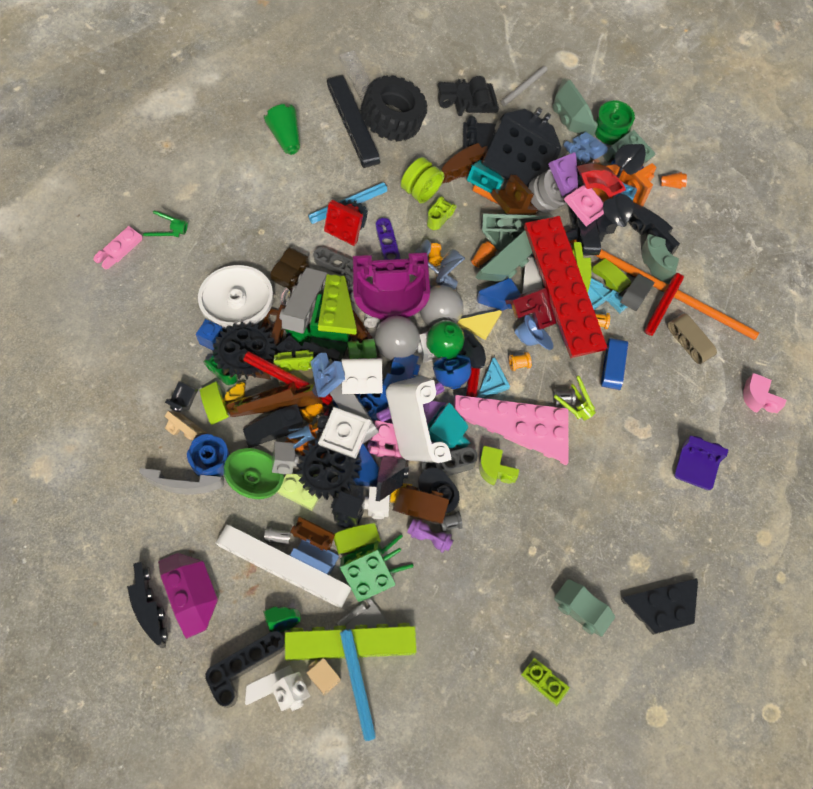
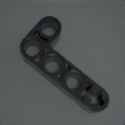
M277 631L270 632L207 669L205 673L206 682L215 701L220 706L230 708L238 700V694L232 681L285 650V638ZM274 638L279 641V646L276 648L272 645ZM263 644H265L268 647L267 649L270 651L269 653L266 652L265 648L262 646ZM254 649H261L262 654L260 658L256 660L251 659L252 651ZM236 660H241V668L238 671H232V663ZM217 671H221V680L213 683L212 675ZM225 691H231V700L223 703L221 700L222 694Z

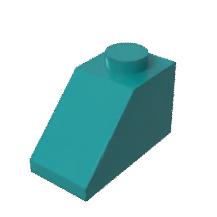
M481 160L472 165L467 178L468 182L491 194L493 189L500 190L504 181L501 175L482 165Z

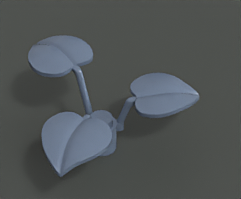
M427 239L424 240L415 253H427L428 255L431 251V242ZM452 249L445 255L439 270L428 262V267L438 274L436 278L438 286L445 285L454 290L456 289L458 281L448 274L465 260V257L457 250Z

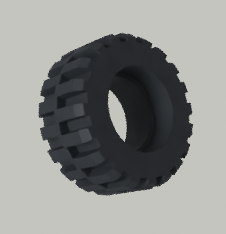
M385 75L374 79L369 84L360 111L362 119L365 120V125L370 127L374 134L377 133L379 137L387 138L389 141L396 140V142H400L402 139L405 141L414 137L419 132L426 117L428 105L424 94L421 93L418 87L414 86V83L406 81L403 77L397 78L395 75L391 77ZM387 105L394 106L398 108L401 112L392 110Z

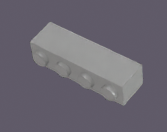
M306 268L304 273L299 275L298 284L294 285L292 296L287 298L286 307L280 312L279 318L282 320L283 329L304 334L313 315L317 295L324 292L326 272Z

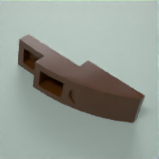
M477 143L454 155L441 169L444 173L442 184L469 175L472 165L479 160L483 161L488 146L481 148L480 144Z

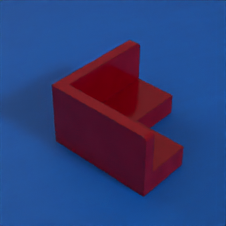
M546 288L535 289L505 300L506 304H511L515 318L532 313L537 330L557 324Z

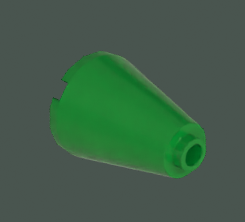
M280 104L270 108L267 111V116H263L266 125L284 153L289 155L296 154L300 149L296 108L291 104L290 107Z

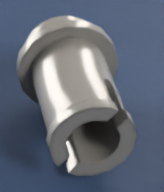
M270 527V529L266 528L264 541H268V543L279 542L289 544L291 531L276 530L273 527Z

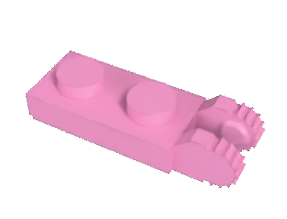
M128 226L94 256V261L96 263L103 261L102 267L105 270L109 269L142 241V235Z

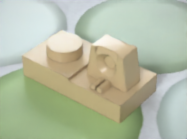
M168 411L165 415L168 419L165 429L173 435H177L182 431L186 438L193 441L198 436L207 434V432L180 412Z

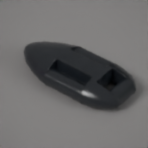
M461 328L465 340L463 348L458 355L469 357L472 368H483L486 362L484 347L471 331Z

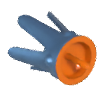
M308 424L303 428L289 429V431L300 430L289 434V439L304 436V438L293 445V448H299L307 441L315 439L318 428L313 430V426Z

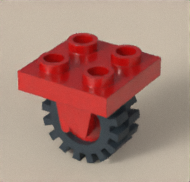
M331 200L328 204L324 232L355 246L358 242L360 230L362 227H365L368 210L361 203L357 204V201L353 203L351 200H348V202L344 200L342 203Z

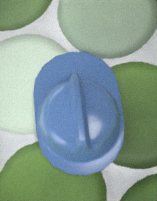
M526 315L524 317L525 321L515 329L517 337L527 346L540 344L545 349L552 350L554 345L548 333L544 329L537 330L535 321L531 316Z

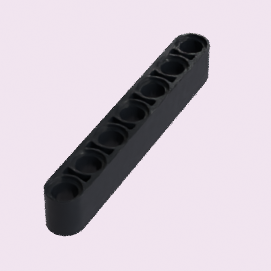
M343 74L327 78L328 90L363 169L380 164L378 151Z
M576 159L577 165L581 164L580 159ZM568 205L573 228L577 232L576 241L581 242L583 256L599 255L601 252V241L596 221L585 226Z

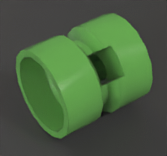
M374 338L365 339L362 343L358 340L347 342L349 359L377 358Z

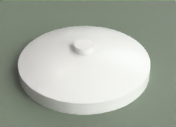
M232 265L216 270L203 281L198 292V303L203 316L223 329H226V327L233 329L234 323L239 327L241 322L244 323V326L251 322V326L260 322L270 311L273 304V290L269 279L261 271L249 266Z

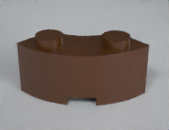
M406 485V488L400 487L398 489L392 511L443 524L449 499L443 498V494L436 491H431V494L418 491V488L415 486Z

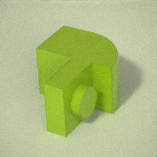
M483 446L479 461V472L482 478L491 485H495L497 479L507 484L515 483L520 469L500 465L503 450Z

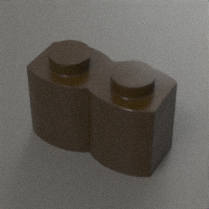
M289 247L270 273L271 281L291 290L294 285L298 284L299 275L304 273L306 268H309L308 256Z

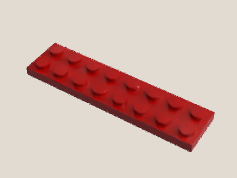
M560 216L525 223L524 228L570 359L606 350L608 348Z

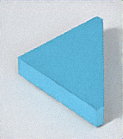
M492 358L477 398L485 399L510 388L496 358Z

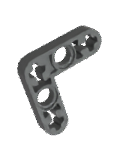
M317 248L313 253L314 262L321 267L340 274V276H345L346 281L350 283V286L347 287L350 295L353 284V272H350V270H353V260L329 249ZM339 260L342 262V265L337 267L333 265V262Z

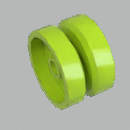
M421 157L414 161L406 170L401 180V188L408 194H412V197L419 203H425L435 195L442 185L444 173L438 167L433 166L429 160Z

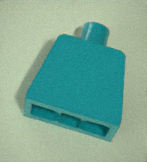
M450 403L441 406L427 424L430 440L433 442H443L449 449L454 448L456 445L460 449L468 447L470 441L463 436L468 429V424Z

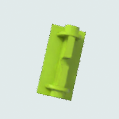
M309 350L296 351L295 358H292V352L278 353V355H274V364L287 372L294 370L306 371L312 369L310 362L314 359L313 352H309Z

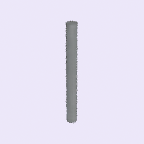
M541 67L501 101L502 106L510 103L547 72V67Z

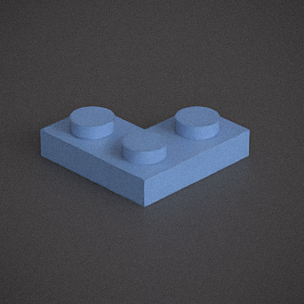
M319 353L310 362L318 397H326L345 380L342 363L334 361L330 365L327 353Z

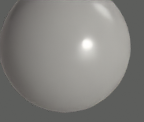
M434 286L430 288L429 301L420 310V315L423 321L430 327L442 320H450L457 324L463 314L462 298L456 290L449 286Z
M388 317L376 329V348L382 356L393 361L394 357L401 358L413 355L419 346V331L416 325L406 317Z

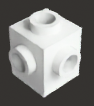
M300 672L283 677L271 686L281 711L289 708L294 711L304 705L303 701L310 697Z

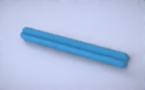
M382 182L338 201V203H342L344 200L346 202L351 200L353 203L357 201V204L387 192V186ZM328 206L309 214L310 222L314 224L326 219Z
M346 629L340 632L363 737L365 741L375 739L376 735L352 630Z

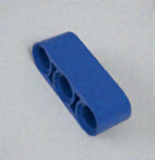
M609 337L607 341L608 348L605 350L601 387L621 390L624 380L628 341Z

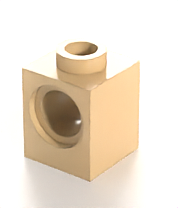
M324 658L321 661L316 659L308 666L309 671L307 675L324 696L341 681L340 677Z

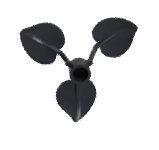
M627 144L618 149L615 154V162L621 167L617 174L619 178L623 170L627 174L632 175L642 168L646 157V150L643 144ZM582 163V164L577 165V167L580 166V165L590 164V163ZM577 169L578 188H579V187L583 186L584 184L582 183L580 174H579L578 169ZM614 195L613 199H607L604 202V214L615 225L626 227L634 210L633 201L627 195H619L617 197Z

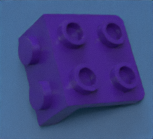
M690 435L682 445L674 477L710 491L714 487L719 464L727 457L729 449L723 448L718 443H710L704 441L701 437Z

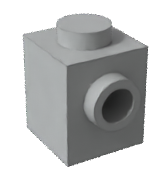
M274 443L272 473L292 474L294 466L297 467L298 455H295V448H293L295 443Z

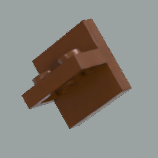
M517 175L510 176L505 190L493 189L491 196L508 215H536L538 211L531 203L534 195L533 192Z

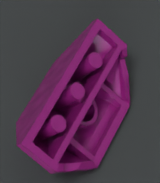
M176 553L159 560L160 576L173 613L185 638L188 639L206 631L218 598L204 561L181 553Z

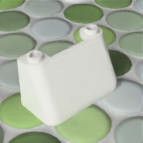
M424 376L395 382L387 387L386 397L400 455L408 461L445 462L451 460L448 446L443 442H431L422 404L429 403L435 398L436 388L434 380Z

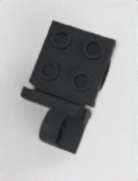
M483 76L472 78L470 83H466V79H463L462 82L460 79H457V82H438V102L441 108H449L455 103L458 116H463L465 109L467 113H498L499 111L493 84L486 83Z

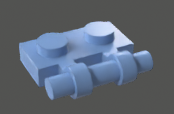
M587 132L574 138L573 143L569 141L564 143V147L570 154L575 152L576 158L585 163L590 160V157L595 160L608 152L606 145Z

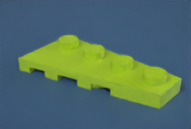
M330 274L326 276L318 331L356 335L357 329L345 276Z

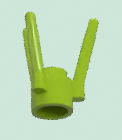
M576 376L585 397L584 400L575 385L571 384V388L575 390V394L580 401L576 406L577 411L559 396L554 395V398L571 411L577 419L582 418L585 421L591 418L596 411L580 376Z

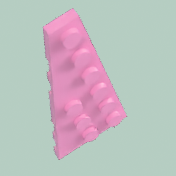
M460 395L455 396L454 408L464 421L473 425H480L489 432H496L507 440L530 450L539 451L544 456L557 459L564 465L568 464V409Z

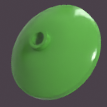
M244 448L234 451L226 459L223 468L224 477L229 486L247 498H269L275 495L283 484V474L272 473V456L258 449Z

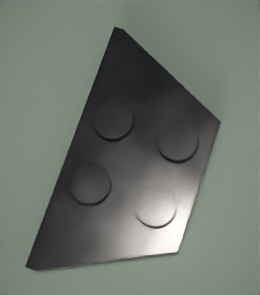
M698 579L621 598V601L624 605L627 604L638 620L642 621L653 635L682 628L695 623Z

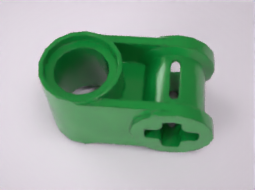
M214 356L203 361L208 370L215 374L224 384L233 385L238 381L237 374L231 378L230 375L223 374L222 369H218Z

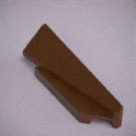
M292 382L227 403L225 406L230 417H239L277 411L295 404L298 407L321 404L323 400L317 395L315 383L297 388L295 383Z

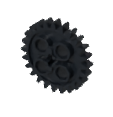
M241 322L239 327L234 323L233 329L226 327L227 332L220 331L221 337H216V343H213L214 350H212L218 369H222L223 374L229 372L231 378L237 374L239 380L242 375H245L247 380L250 374L254 378H256V372L263 374L262 370L248 363H242L247 352H251L272 364L274 355H276V345L274 338H271L270 332H266L265 327L259 330L258 324L252 327L251 322L247 326H244V323Z
M315 439L316 445L313 446L309 443V451L302 450L305 453V457L299 456L302 463L297 464V467L300 469L297 475L301 477L299 482L304 484L303 488L306 491L309 490L308 493L311 496L315 494L318 499L323 495L325 500H328L329 495L334 499L337 493L340 494L345 489L350 492L349 485H357L354 478H360L357 471L362 470L361 466L357 465L362 462L360 457H358L360 455L359 452L355 459L320 446L317 439ZM323 453H327L325 458H320ZM341 458H346L343 463L338 464ZM316 471H320L317 477H313ZM339 476L336 482L331 483L333 477Z

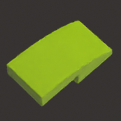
M607 259L593 266L592 272L605 279V286L618 293L628 288L632 283L617 266Z
M217 382L199 389L202 403L211 425L229 417L225 406L226 402L222 398L221 388Z
M375 523L356 526L334 533L336 534L334 542L338 554L354 552L360 547H365L373 542H381Z
M535 658L521 674L527 682L555 706L559 705L570 690L568 685L553 675L550 669Z

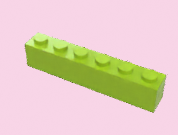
M410 623L397 624L398 627H389V624H377L376 628H368V625H355V629L351 630L357 656L361 658L416 655L415 626L410 627ZM334 626L333 630H325V627H312V631H303V628H291L290 632H285V660L345 658L340 632L346 630V626Z

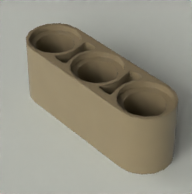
M683 313L668 323V329L697 364H702L717 354L714 344L688 314Z

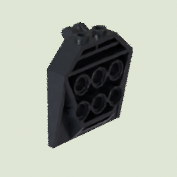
M540 107L534 113L527 109L505 113L497 121L482 165L508 180L511 175H517L529 188V183L533 178L550 169L548 163L557 160L562 149L554 126L548 123L551 114L546 113L541 119L538 117L542 113Z

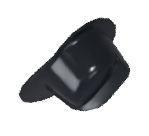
M429 468L423 471L418 481L420 491L431 494V491L442 493L443 498L449 499L446 513L453 511L458 506L460 500L459 491L455 484L441 469Z

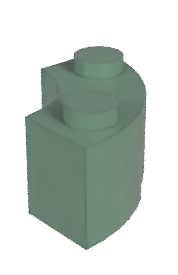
M648 234L642 246L643 262L647 264L651 270L650 273L654 277L669 284L676 273L679 258L673 256L667 250L665 245L666 239Z
M567 579L554 597L555 601L559 604L558 609L583 625V630L591 635L595 633L602 637L616 618L607 604L594 597L583 585Z

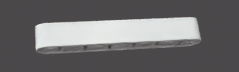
M230 525L224 527L216 541L219 547L339 608H342L351 591V587Z

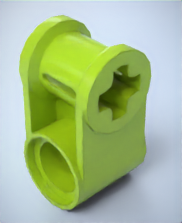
M442 196L439 197L428 211L427 227L431 230H439L454 214L456 205L448 203Z

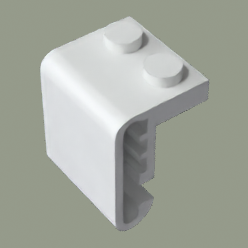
M382 358L342 359V367L345 372V380L342 382V394L382 393Z

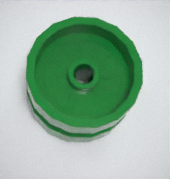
M612 100L604 103L600 107L596 119L598 125L595 132L596 137L603 143L614 145L630 133L635 120L633 109L621 101Z

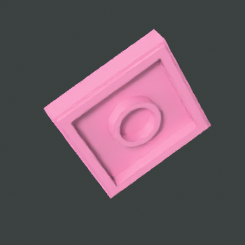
M583 185L564 198L585 226H588L604 214V203L592 188L586 189Z

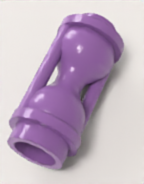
M413 519L407 532L411 535V538L418 540L429 539L436 549L441 550V553H444L445 550H450L454 541L450 539L452 534L445 532L434 533L430 530L427 523L422 522L423 520Z

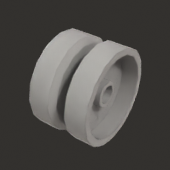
M551 169L536 176L529 183V189L534 194L531 202L541 212L549 213L567 204L564 200L567 195H561Z

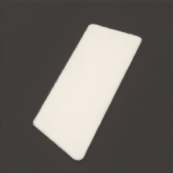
M289 665L247 685L245 705L273 693L271 688L273 684L283 677L294 674L291 666Z

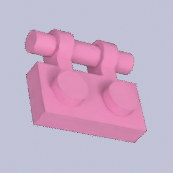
M377 420L373 421L380 433L370 439L377 442V446H370L369 453L381 458L385 456L404 459L399 453L393 424ZM385 444L394 445L393 450L385 449Z

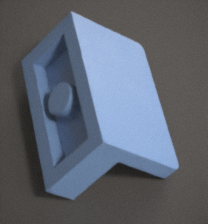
M302 540L298 548H294L290 554L291 557L329 576L339 559L337 554L329 550L321 551L320 548L310 544L309 540Z

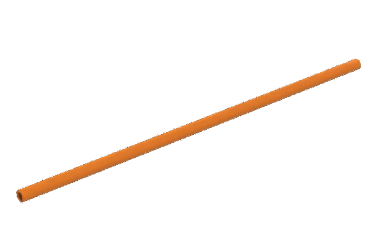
M474 185L472 191L498 204L491 196V193ZM575 239V240H572V241H569V242L573 244L574 242H577V241H576V239ZM602 249L599 255H594L602 260L607 259L619 269L634 277L641 274L655 282L653 287L664 293L669 284ZM677 290L674 296L675 299L753 340L759 335L758 331Z

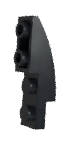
M633 203L634 210L628 223L641 236L647 233L666 239L665 245L667 250L673 255L680 245L670 234L673 227L651 210Z
M142 562L133 563L136 584L127 586L132 609L148 637L160 648H165V641H168V632L166 628H163L162 622L165 619V611L163 606L160 607L156 601L151 602L154 600L152 588H149L148 580H151L150 568L146 567Z

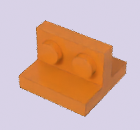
M653 163L632 175L627 174L624 170L622 171L619 178L621 182L637 188L633 203L644 206L653 187L650 181L654 178L653 174L657 168Z

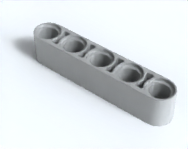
M329 359L330 365L333 363L332 359ZM342 383L330 392L339 409L371 420L363 444L380 433L355 394H342Z

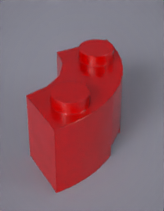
M584 164L577 167L586 189H602L609 197L626 191L625 186L615 172L604 165Z

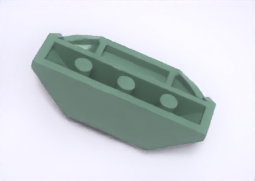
M563 78L553 104L555 113L559 115L563 125L569 131L578 134L587 132L594 137L598 125L593 119V114L573 82L570 79Z
M483 214L482 232L497 250H503L525 231V223L554 216Z
M523 231L483 267L475 277L478 280L501 282L507 277L511 279L518 272L516 269L519 266L523 268L530 261L528 257L532 254V248L526 231Z

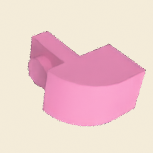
M755 373L746 380L743 399L746 405L756 413L761 408L768 412L778 413L785 406L786 399L768 393L772 380Z

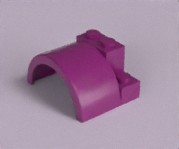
M410 253L409 259L372 260V255L353 256V295L357 306L367 315L382 320L392 316L407 318L422 310L430 298L427 253ZM410 274L416 276V279L411 283ZM373 276V284L369 283L366 279Z

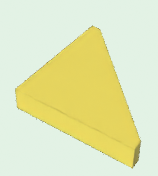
M499 310L463 318L457 324L461 328L468 329L474 335L486 340L501 316L502 311Z

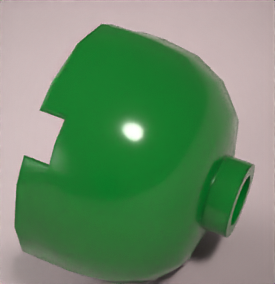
M439 321L429 329L426 336V346L438 358H454L463 348L464 333L461 327L453 321Z

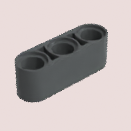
M638 274L620 303L637 311L655 282Z
M470 447L450 452L451 460L448 461L454 464L453 467H447L444 464L445 462H423L421 474L428 466L441 469L448 476L469 471L475 467L478 454L475 449ZM469 456L473 461L467 462L463 457Z

